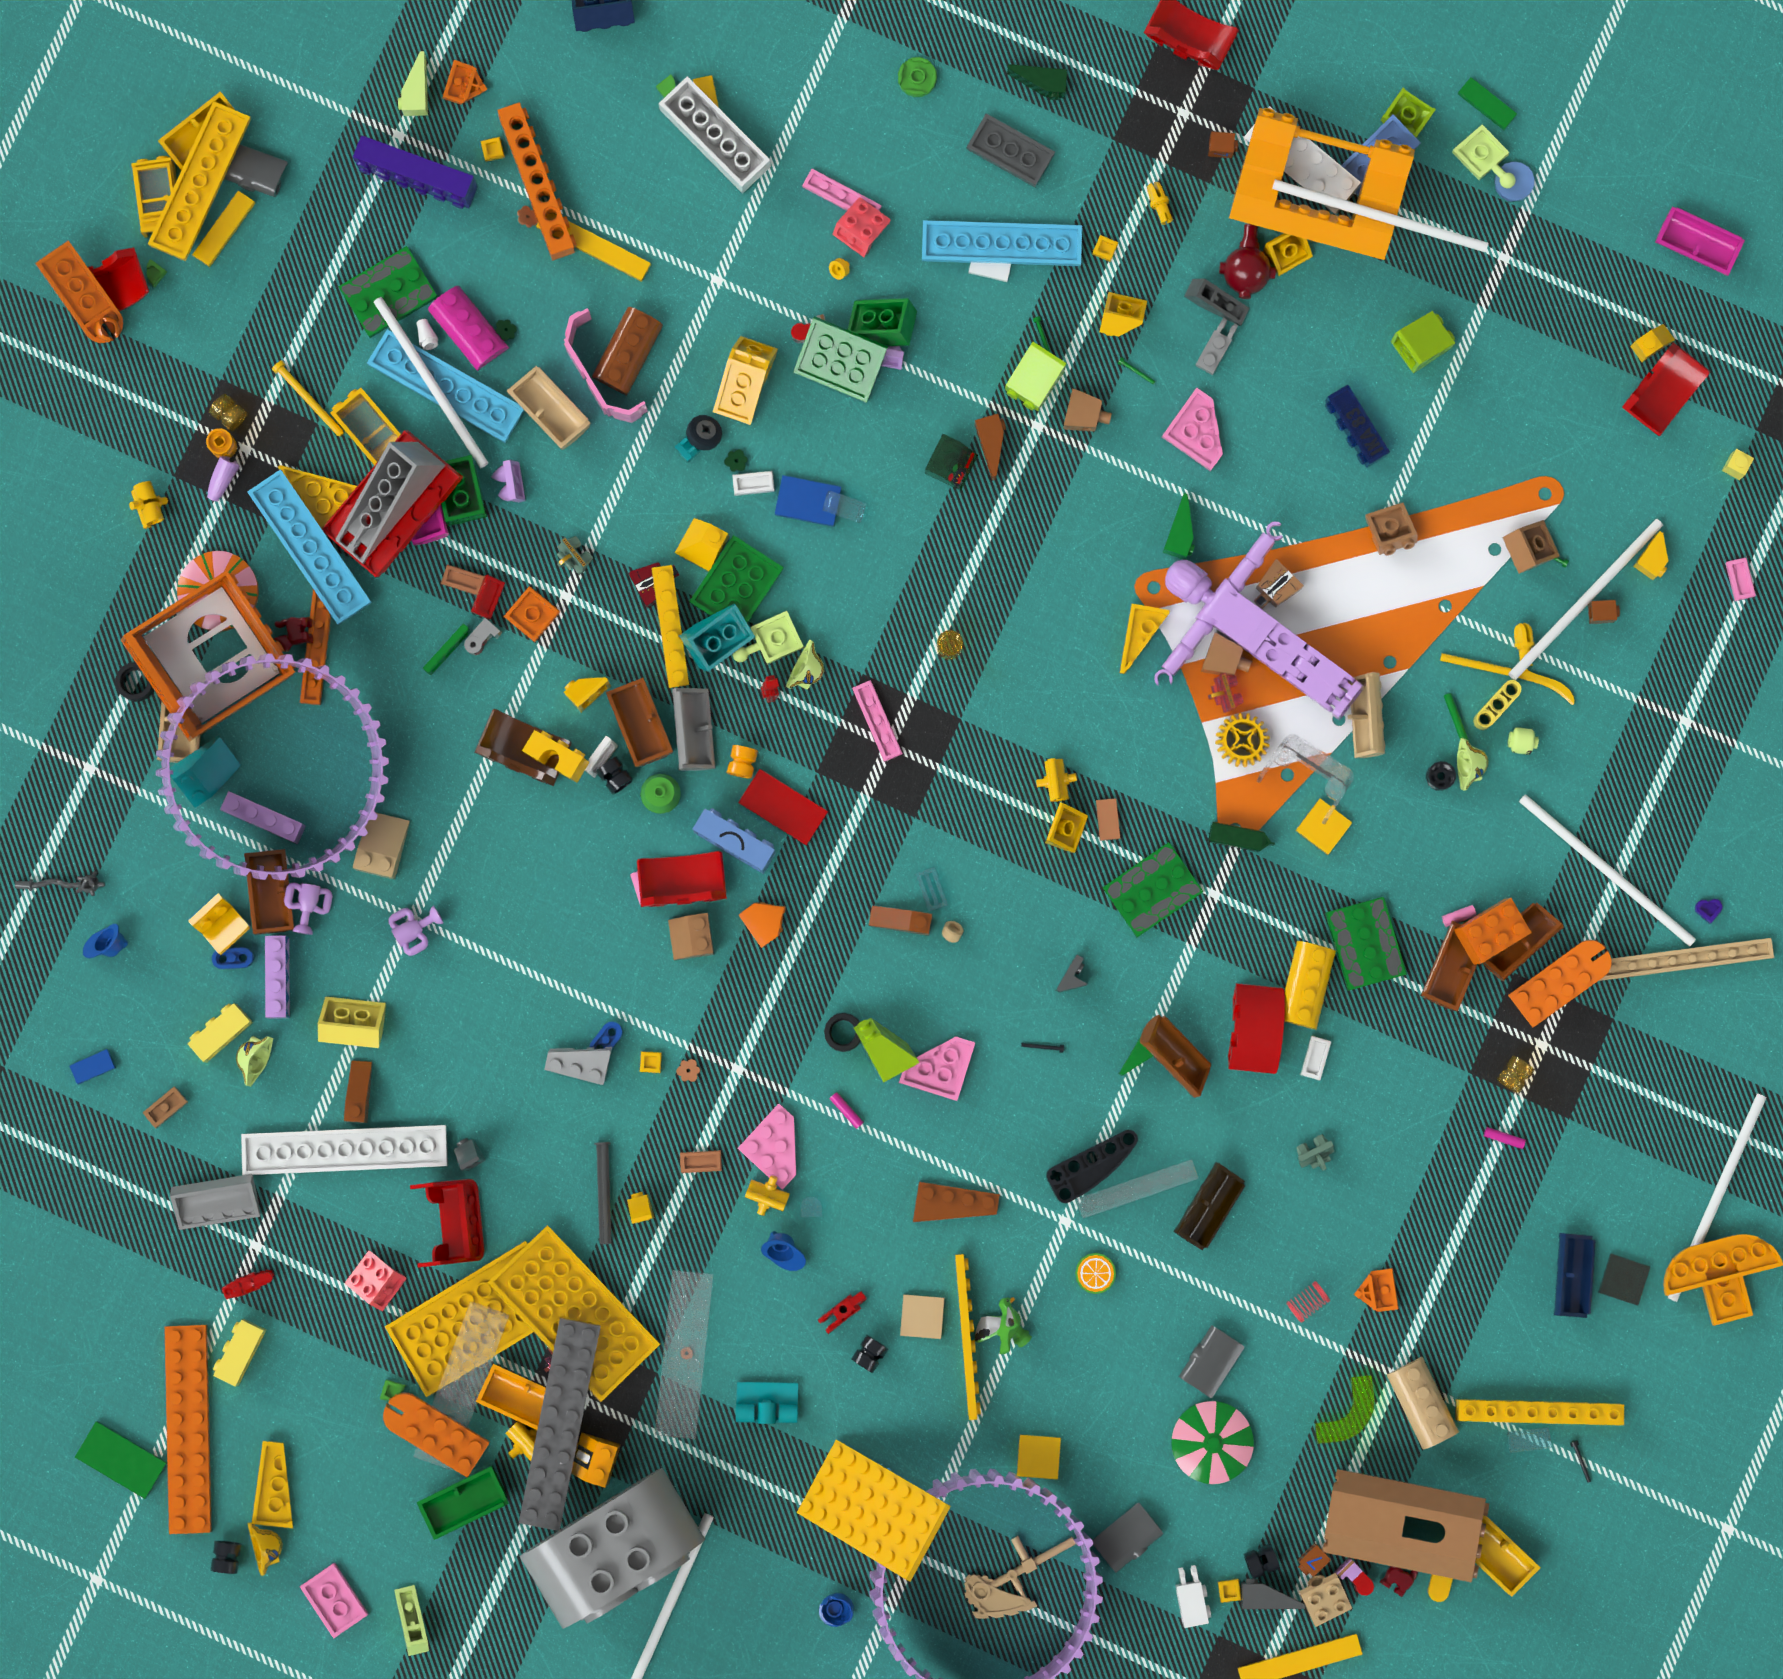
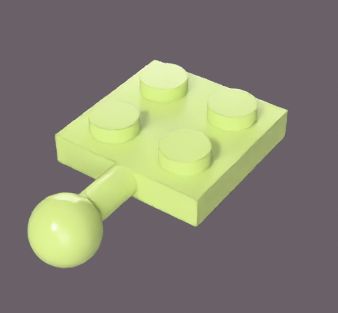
M1483 125L1453 149L1452 153L1478 180L1492 170L1500 178L1502 187L1509 189L1515 185V176L1512 173H1506L1498 165L1509 155L1508 150Z
M785 611L750 627L757 643L746 648L741 647L732 656L735 661L744 662L747 660L748 655L761 650L768 665L804 647L788 612Z

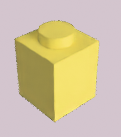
M1736 449L1730 454L1722 471L1740 480L1746 475L1754 458Z

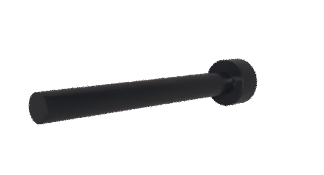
M1021 1043V1047L1059 1050V1053L1064 1052V1045L1050 1046Z
M1578 1440L1572 1441L1570 1445L1574 1447L1587 1483H1589L1591 1479L1577 1446L1579 1445Z

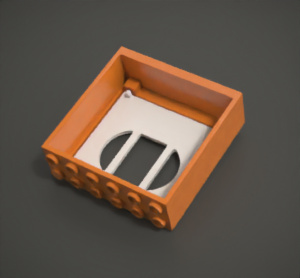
M227 570L129 631L121 639V642L169 713L177 712L180 708L177 700L182 696L188 697L192 693L190 686L193 683H203L206 681L205 674L207 672L192 649L228 626L233 625L247 648L223 664L232 661L236 663L249 654L256 661H258L260 655L273 654L275 660L279 656L284 655L282 653L284 651L279 641L275 642L271 637L273 633L267 624L263 625L259 619L261 614L256 607H251L248 602L250 600L249 596L244 590L241 591L239 589L237 578L233 573L229 574ZM222 585V587L219 588L218 590L214 591L213 593H211V594L208 595L207 597L203 598L202 600H200V601L197 602L196 604L192 605V606L189 607L188 609L186 608L187 606L191 605V604L194 603L195 601L199 600L200 598H202V597L205 596L206 594L210 593L211 591H213L214 589H216L217 587H219V586ZM175 614L177 615V616L173 617L172 619H170L169 621H167L166 623H164V624H162L161 626H159L158 628L154 629L153 631H151V632L148 633L147 635H145V636L142 637L143 634H145L146 632L150 631L151 629H153V628L156 627L157 625L161 624L162 622H164V621L167 620L168 618L172 617V616L175 615ZM206 615H220L227 618L226 621L191 643L187 642L190 627L199 618ZM263 663L252 664L253 669L248 670L241 679L235 682L218 683L216 685L211 682L204 688L206 691L204 695L198 694L191 702L194 704L193 708L185 710L182 716L185 720L183 723H179L178 726L188 741H192L290 678L295 673V667L288 665L287 669H281V664L270 663V668H263ZM222 664L213 670L222 672ZM279 672L281 673V675H279L278 677H276L275 679H273V680L270 681L269 683L265 684L264 686H262L261 688H259V689L256 690L255 692L251 693L250 695H248L247 697H245V698L242 699L241 701L237 702L236 704H234L233 706H231L230 708H228V709L225 710L224 712L220 713L219 715H217L216 717H214V718L211 719L210 721H208V722H206L205 724L201 725V723H203L204 721H206V720L209 719L210 717L214 716L215 714H217L218 712H220V711L223 710L224 708L228 707L229 705H231L232 703H234V702L237 701L238 699L242 698L243 696H245L246 694H248V693L251 692L252 690L256 689L257 687H259L260 685H262V684L265 683L266 681L270 680L271 678H273L274 676H276L277 674H279Z

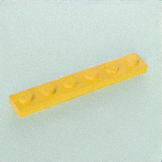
M672 565L654 567L651 569L668 687L689 685L684 645L679 637L682 632Z

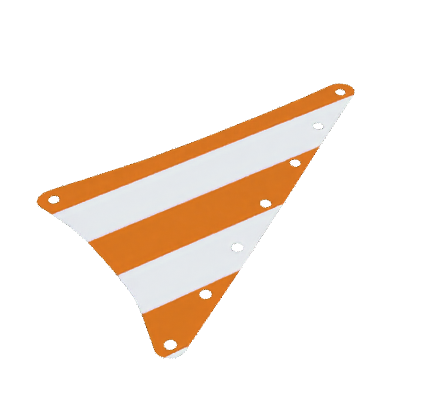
M1541 476L1493 492L1409 515L1417 532V543L1411 549H1397L1394 554L1389 556L1385 554L1379 555L1372 540L1369 526L1273 549L1264 557L1263 564L1256 568L1245 582V587L1240 594L1256 605L1254 600L1261 594L1256 587L1277 559L1304 586L1298 593L1278 607H1274L1269 602L1262 610L1352 677L1371 672L1380 673L1382 699L1511 557L1502 537L1519 528L1545 520L1563 500V487L1556 479ZM1540 489H1550L1552 494L1550 499H1540ZM1492 543H1497L1501 547V553L1497 556H1492L1488 551V547ZM1246 555L1195 564L1208 573L1207 576L1212 581L1210 589L1216 592L1225 578H1229ZM1169 568L1143 573L1136 579L1134 585L1136 595L1144 606L1170 610L1169 615L1159 626V629L1173 651L1197 619L1195 617L1204 607L1205 603L1202 601L1195 605L1189 602L1185 603L1182 599L1172 594L1165 584V577ZM1152 581H1156L1160 585V591L1157 594H1151L1147 590L1148 584ZM1442 600H1448L1452 604L1451 610L1447 613H1443L1439 609V603ZM1213 627L1211 633L1205 635L1195 648L1193 657L1186 660L1181 670L1193 697L1213 758L1218 823L1228 825L1238 823L1243 828L1259 830L1352 732V720L1348 719V715L1352 714L1351 706L1344 714L1345 723L1342 726L1335 725L1332 721V712L1324 709L1243 649L1241 657L1252 662L1248 672L1236 669L1233 677L1226 676L1235 707L1231 708L1222 675L1201 672L1214 633L1230 640ZM1387 656H1393L1396 659V666L1392 669L1386 668L1383 664V660ZM1219 691H1224L1225 695H1220L1211 698L1210 694ZM1239 713H1242L1243 719L1249 713V720L1251 721L1255 716L1258 717L1255 722L1257 725L1261 721L1264 722L1260 727L1261 730L1268 728V731L1263 735L1270 736L1269 740L1264 741L1270 744L1269 748H1262L1267 754L1261 755L1259 753L1262 760L1259 762L1254 758L1255 765L1253 766L1247 761V767H1243L1242 761H1240L1239 766L1235 767L1236 760L1233 759L1232 763L1228 764L1229 756L1225 759L1221 758L1225 751H1217L1222 745L1215 744L1216 740H1221V738L1216 736V733H1223L1218 727L1220 725L1227 727L1223 721L1228 719L1231 722V715H1234L1238 720ZM1243 724L1235 726L1236 729L1238 728L1242 732H1247L1251 729L1250 726ZM1230 730L1226 737L1229 748L1235 742ZM1257 733L1251 737V743L1254 745L1253 748L1257 750L1259 744ZM1248 734L1246 737L1239 736L1240 740L1235 746H1238L1239 744L1243 743L1244 745H1246L1245 741L1247 740V737L1250 734ZM1242 748L1233 752L1240 756L1251 755ZM1285 768L1291 769L1294 773L1291 781H1284L1281 778V772Z

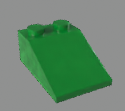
M909 298L854 301L847 330L884 345L907 346L910 345L917 310Z

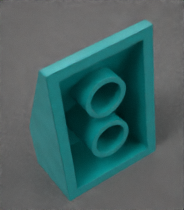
M732 604L694 624L679 635L697 666L709 672L755 638V635L736 604Z
M218 735L170 767V770H173V774L170 775L190 803L196 808L211 798L241 764Z

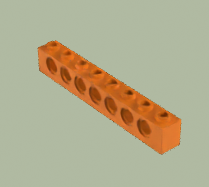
M519 102L498 109L499 120L552 261L575 253L574 246H577L574 235H569L567 228L570 227L566 216L562 217L560 210L563 209L560 198L556 199L553 193L556 191L553 180L549 181L547 174L550 172L547 163H542L540 156L543 153L540 145H535L533 138L536 137L533 126H528L526 121L529 119L526 108H522ZM515 124H521L523 126L519 130H515L512 128ZM522 142L529 143V146L526 148H522L519 145ZM528 160H535L536 164L528 166L526 162ZM535 178L543 179L540 184L533 183V180ZM542 196L550 198L547 202H541L539 199ZM550 213H554L557 215V217L554 220H548L546 218V216ZM557 231L564 234L559 239L553 237V234Z

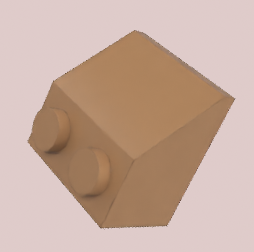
M1544 520L1519 528L1502 537L1519 574L1560 556Z
M708 913L668 920L674 960L714 955Z

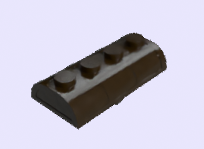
M1215 1162L1173 1232L1202 1251L1204 1248H1208L1243 1191L1245 1181L1220 1163Z

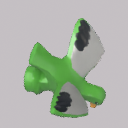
M1014 1297L1002 1298L999 1301L1002 1316L981 1317L975 1332L976 1343L998 1335L1001 1340L999 1354L1003 1355L1010 1352V1340L1012 1338L1014 1343L1020 1348L1031 1340L1032 1336L1029 1334V1331L1022 1329L1020 1326L1021 1318L1019 1313L1011 1305L1015 1300Z

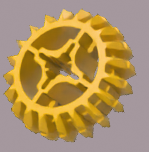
M1242 713L1238 714V720L1234 715L1230 716L1231 722L1225 719L1223 722L1227 727L1223 725L1218 727L1223 733L1217 732L1216 736L1221 738V740L1215 741L1216 745H1222L1217 751H1225L1221 758L1225 759L1229 756L1228 764H1231L1233 759L1236 760L1235 767L1239 766L1240 761H1242L1243 767H1247V761L1253 766L1255 765L1254 758L1260 762L1262 758L1259 753L1261 755L1267 754L1262 748H1269L1270 744L1264 742L1269 740L1270 736L1263 735L1268 731V728L1262 730L1260 728L1264 722L1261 721L1257 725L1255 722L1258 717L1255 716L1251 721L1249 720V713L1246 714L1245 719H1243ZM1243 724L1250 726L1251 729L1247 732H1242L1238 728L1236 729L1235 726ZM1229 730L1232 732L1235 740L1230 748L1226 740ZM1255 733H1257L1259 739L1257 750L1253 748L1254 745L1251 743V737ZM1248 734H1250L1247 737V740L1245 741L1246 745H1244L1243 743L1239 744L1238 746H1235L1240 740L1239 736L1246 737ZM1242 748L1251 755L1240 756L1233 752Z

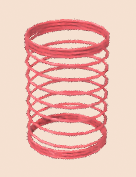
M1314 1281L1312 1283L1313 1287L1320 1294L1323 1301L1325 1300L1329 1303L1330 1299L1327 1294ZM1316 1296V1298H1317V1300L1319 1301V1303L1321 1302L1322 1304H1324V1303ZM1311 1297V1299L1313 1300V1302L1315 1303V1305H1316V1307H1317L1316 1310H1319V1309H1318V1306L1322 1308V1305L1320 1306V1305ZM1307 1299V1301L1309 1302V1304H1310L1311 1307L1313 1308L1314 1306H1313L1312 1303ZM1289 1301L1286 1302L1292 1313L1301 1323L1304 1321L1303 1316L1308 1318L1298 1308L1296 1310ZM1303 1301V1303L1305 1304V1306H1306L1307 1309L1309 1310L1310 1308H1309V1307L1307 1306V1304Z

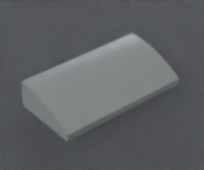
M252 1174L171 1187L170 1198L179 1230L260 1217L257 1192Z

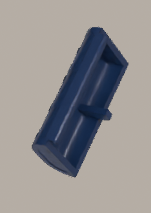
M1559 1233L1554 1315L1587 1318V1314H1591L1596 1240H1592L1593 1236Z

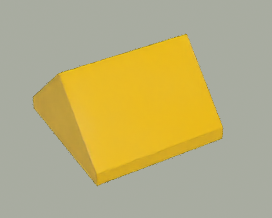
M1286 233L1267 242L1263 249L1271 265L1276 267L1278 276L1313 257L1307 239Z
M1060 802L1045 843L1075 853L1088 815Z

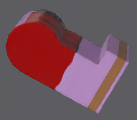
M1347 1558L1334 1572L1342 1580L1347 1577L1357 1593L1367 1596L1373 1592L1374 1584L1372 1580L1352 1559Z

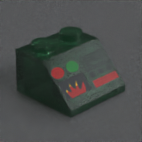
M942 434L925 468V474L961 491L978 454L960 441Z

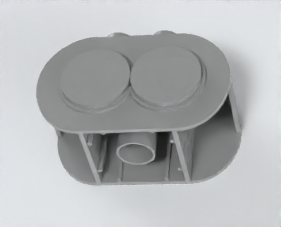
M660 1468L564 1526L560 1531H556L519 1557L560 1626L564 1629L579 1620H585L586 1623L597 1619L629 1599L638 1591L645 1589L690 1560L688 1556L690 1551L704 1542L705 1538L664 1469Z

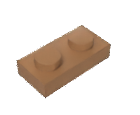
M174 1086L147 1108L143 1114L154 1128L157 1129L186 1105L188 1101Z

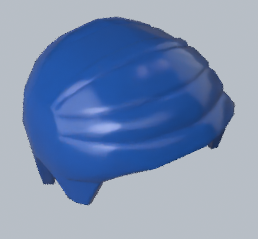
M834 1593L827 1596L819 1607L820 1618L825 1624L832 1627H839L850 1622L854 1614L852 1600L842 1593Z

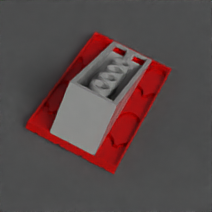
M404 430L395 442L388 443L380 460L323 526L322 530L374 577H380L398 554L405 549L422 525L430 519L440 504L447 499L463 476L409 430Z

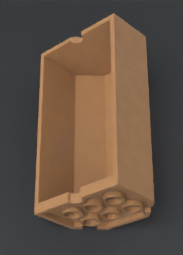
M1337 1469L1335 1476L1337 1481L1333 1485L1324 1536L1326 1543L1323 1545L1322 1552L1472 1582V1578L1477 1579L1479 1565H1475L1476 1558H1480L1482 1545L1478 1544L1479 1537L1484 1538L1486 1524H1483L1482 1520L1483 1515H1488L1490 1504L1485 1503L1486 1498ZM1405 1516L1442 1524L1445 1529L1444 1539L1438 1543L1402 1537Z

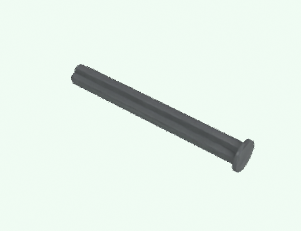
M610 1142L594 1143L597 1150L600 1244H611L608 1144H611Z

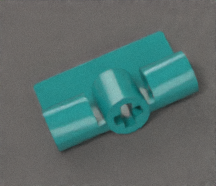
M737 1382L736 1422H753L757 1424L798 1423V1383Z

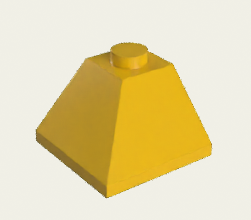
M1108 292L1099 332L1108 336L1119 337L1142 325L1147 301Z
M694 518L675 554L709 572L728 541L729 534L710 523Z
M606 677L578 679L576 682L572 680L565 686L564 694L582 713L611 685Z

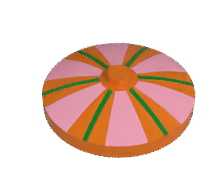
M211 551L197 556L184 568L178 580L177 597L178 600L182 599L227 570L229 574L233 573L239 582L237 586L241 591L244 590L250 598L248 602L253 608L256 607L258 601V581L251 567L237 555L225 551ZM222 585L219 586V587H217L216 589H214V590L211 591L210 593L206 594L205 596H203V597L200 598L199 600L195 601V602L192 603L191 605L187 606L186 608L188 609L189 607H191L192 605L196 604L197 602H199V601L202 600L203 598L207 597L208 595H210V594L213 593L214 591L218 590L219 588L222 587ZM206 615L196 620L194 624L210 631L226 621L227 618L220 615ZM230 625L222 631H227L233 629L234 627L233 625Z

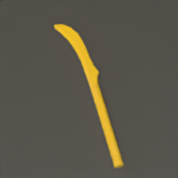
M1441 653L1440 661L1507 676H1509L1508 673L1512 670L1508 667ZM1528 669L1518 677L1548 687L1574 705V697L1564 684L1535 674Z

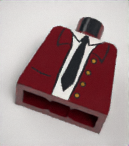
M659 562L628 573L647 609L656 604L651 568L661 567ZM672 565L673 576L676 578L679 576L676 567Z

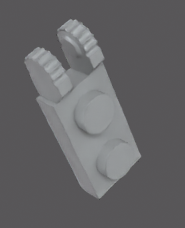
M1224 317L1217 330H1214L1195 365L1211 375L1214 374L1238 327L1234 323L1229 330L1228 336L1221 334L1222 329L1227 324V319Z

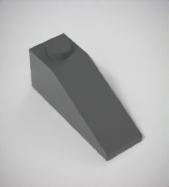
M1192 279L1184 296L1196 305L1222 318L1224 317L1239 326L1242 325L1249 310V307L1206 279Z
M465 1138L458 1142V1147L454 1149L461 1170L469 1171L486 1161L474 1139L468 1140V1138Z
M1247 1578L1246 1582H1241L1242 1609H1305L1304 1603L1262 1582H1258L1256 1578Z

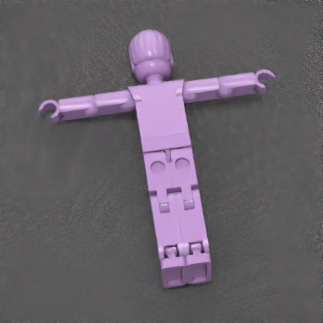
M1272 522L1267 526V534L1262 533L1245 558L1242 559L1229 578H1225L1216 592L1210 589L1212 581L1207 576L1208 573L1193 562L1179 560L1169 567L1165 577L1167 589L1185 603L1189 602L1195 605L1202 601L1205 605L1195 617L1197 619L1196 622L1182 638L1181 643L1177 645L1161 666L1164 669L1159 670L1155 674L1154 680L1158 687V678L1161 674H1167L1172 685V675L1175 676L1186 660L1193 657L1195 648L1205 635L1211 633L1213 627H1215L1324 709L1332 712V715L1339 721L1364 688L1360 682L1240 594L1245 587V582L1254 570L1263 564L1264 557L1273 547L1275 541L1283 538V536H1272L1270 534V529L1274 526H1280L1281 523Z

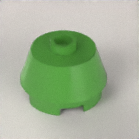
M655 774L645 780L641 787L640 796L643 805L649 811L663 814L670 812L677 806L681 791L679 784L671 776Z

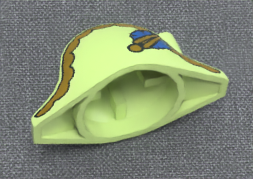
M808 641L799 656L786 684L787 688L791 689L799 685L807 690L810 684H814L821 679L824 673V664L816 654L813 641Z
M1460 738L1457 753V769L1460 788L1465 791L1472 782L1482 780V775L1488 767V757L1484 751L1472 747L1468 740Z
M252 1036L248 1042L239 1047L236 1054V1063L242 1071L246 1086L251 1087L264 1070L270 1057L273 1038L267 1036L260 1040Z

